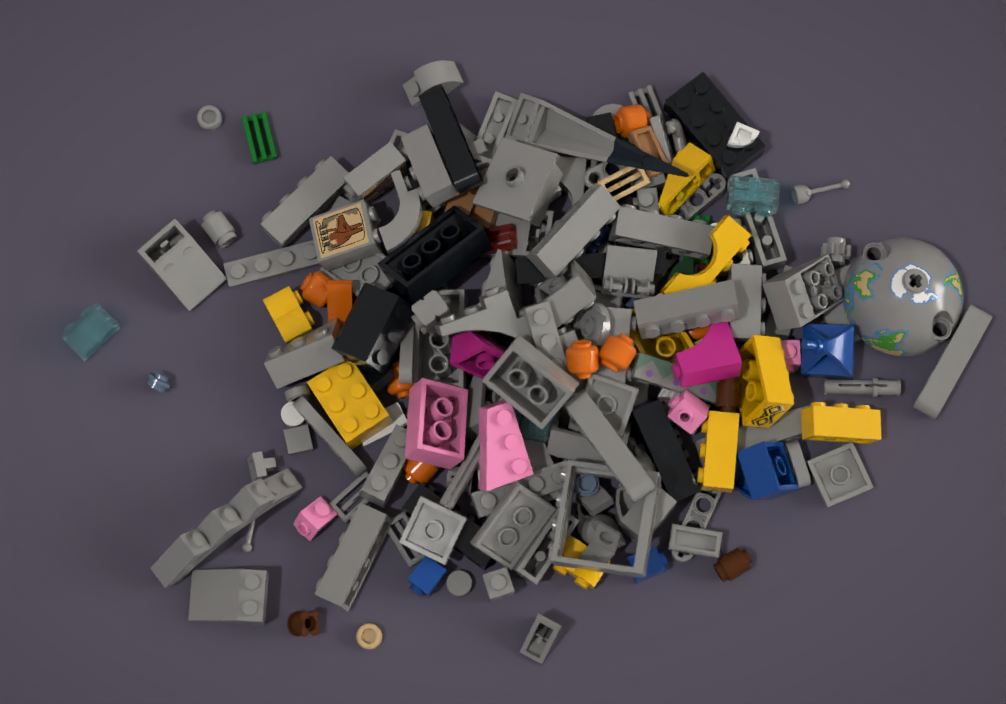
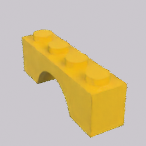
M724 215L709 233L713 244V255L707 267L691 275L676 272L660 292L667 294L716 283L717 279L715 277L720 271H727L731 264H733L732 257L737 252L742 253L750 243L748 239L751 234L729 215Z

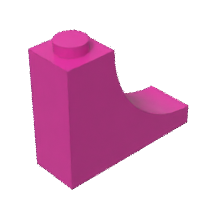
M728 322L711 324L707 334L699 343L685 351L676 353L675 363L671 365L674 379H678L681 388L740 376L742 360Z

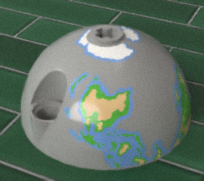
M895 237L867 244L848 268L842 288L844 311L850 325H854L856 333L866 344L875 350L898 357L922 355L943 344L956 328L964 302L960 276L949 258L933 245L909 237ZM866 253H873L877 260H869ZM914 281L916 285L912 287L909 283ZM934 327L942 331V337L936 336L933 333Z

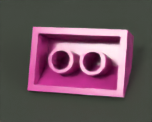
M474 330L463 331L452 337L450 365L483 379L506 351L507 347L493 339H488L478 334Z

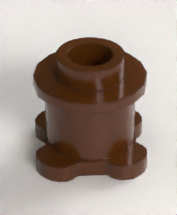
M312 610L310 613L306 611L292 612L287 621L290 634L297 637H307L308 634L312 636L319 635V612L316 610Z

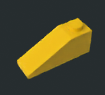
M690 142L678 151L672 161V166L688 173L689 176L683 177L668 174L658 203L661 214L664 216L673 215L716 170L711 155Z

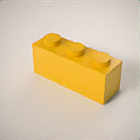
M813 402L810 404V407L801 410L802 440L853 442L859 444H871L882 440L880 410L870 409L869 405L848 408V404H834L833 407L826 406L825 402Z
M709 411L707 418L702 422L701 433H705V443L700 442L699 458H703V468L698 467L697 483H701V490L732 493L734 489L740 413Z

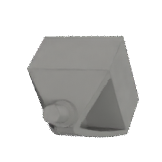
M619 484L615 496L616 523L620 530L637 544L645 496L634 503ZM661 488L653 533L673 511L677 503L675 499Z

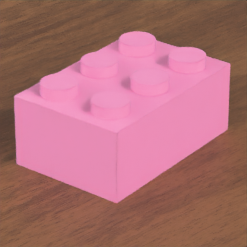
M425 378L420 379L410 388L405 459L450 470L464 460L468 389Z

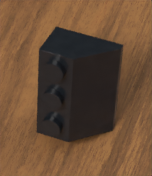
M364 283L331 349L368 374L384 375L412 320L411 317L414 315V312L411 310L412 305L398 295L369 283Z

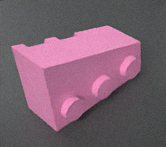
M501 400L480 407V457L478 463L480 465V481H478V489L489 491L533 475L534 473L513 406L506 400Z

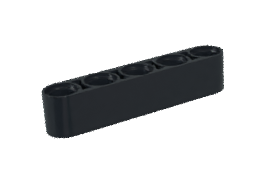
M440 84L418 95L452 179L460 194L483 184V178L442 85Z

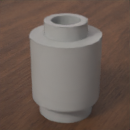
M211 211L203 217L202 220L204 222L201 226L215 245L225 248L237 238L234 233L235 229L221 211Z

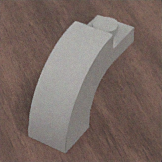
M400 170L390 173L400 200L399 211L390 223L379 228L388 255L418 233L423 218V205L417 191L418 189H412L408 176L403 177Z

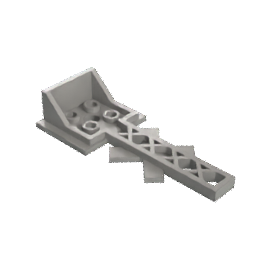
M395 129L390 139L391 143L397 147L401 137L408 133ZM502 137L493 159L481 156L488 152L482 138L469 143V148L475 162H477L479 171L488 167L485 176H482L484 183L480 185L472 203L485 209L530 222L539 227L563 176V173L556 165L559 155ZM518 174L513 181H509L512 175Z

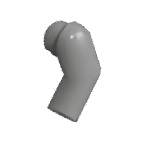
M678 119L667 121L664 125L665 131L668 134L672 133L675 150L678 152L687 145L682 124Z

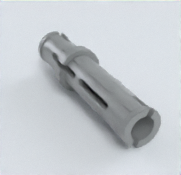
M872 378L871 380L824 379V395H871L872 397H878V395L900 396L901 393L900 380H878V378Z

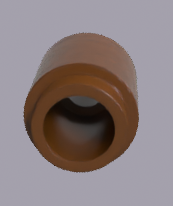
M739 377L719 380L716 383V408L721 409L720 412L736 413V409H741L742 384L739 383Z
M737 547L718 558L717 563L713 567L722 582L732 581L750 570V563L753 561L746 549L741 551Z

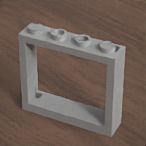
M568 460L567 467H563V472L561 473V482H564L563 490L558 492L556 507H560L558 517H554L552 532H555L554 542H550L548 547V557H551L553 565L645 579L661 485L660 473L645 471L656 488L645 495L634 567L563 557L577 474L616 479L606 465Z

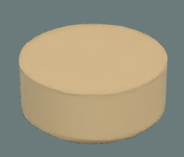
M368 623L358 629L356 639L362 648L373 650L381 644L382 633L378 626Z

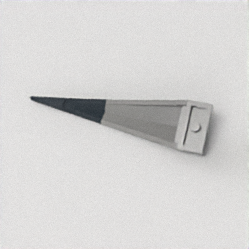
M523 93L519 96L504 138L557 154L677 176H689L688 173L550 103Z

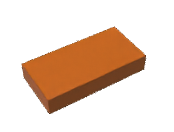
M327 280L328 322L338 318L343 326L353 306L352 280Z

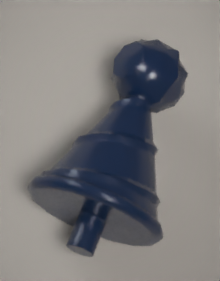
M605 224L599 230L601 232L600 235L592 241L590 247H587L586 254L599 253L598 247L608 239L611 229L607 228Z

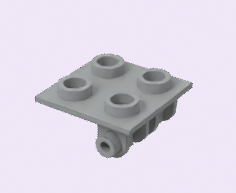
M608 245L601 294L642 299L651 297L655 290L653 278L657 250Z

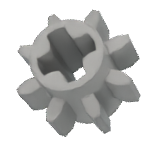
M830 237L827 239V243H822L821 256L829 254L833 266H842L845 264V260H850L852 246L846 245L845 238Z

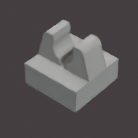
M262 451L254 452L247 458L252 482L260 478L264 480L268 472H272L274 468H277L275 458H263Z

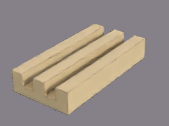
M627 166L595 184L596 186L602 185L610 193L639 177L642 178V182L613 196L615 200H618L651 182L644 169L637 168L638 172L606 188V183L635 169Z

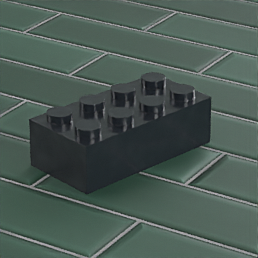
M704 72L665 100L663 110L670 119H678L681 122L685 137L690 143L711 155L716 169L714 172L722 175L726 182L731 179L733 174L740 172L763 154L765 145L759 137L748 146L742 148L727 146L737 122L746 126L749 125Z

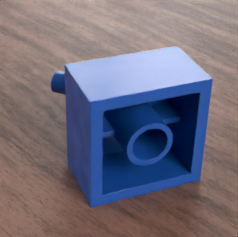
M805 324L803 326L801 342V375L805 378L853 379L856 334L854 325Z
M763 441L736 453L734 487L737 491L751 500H771L799 490L783 442Z

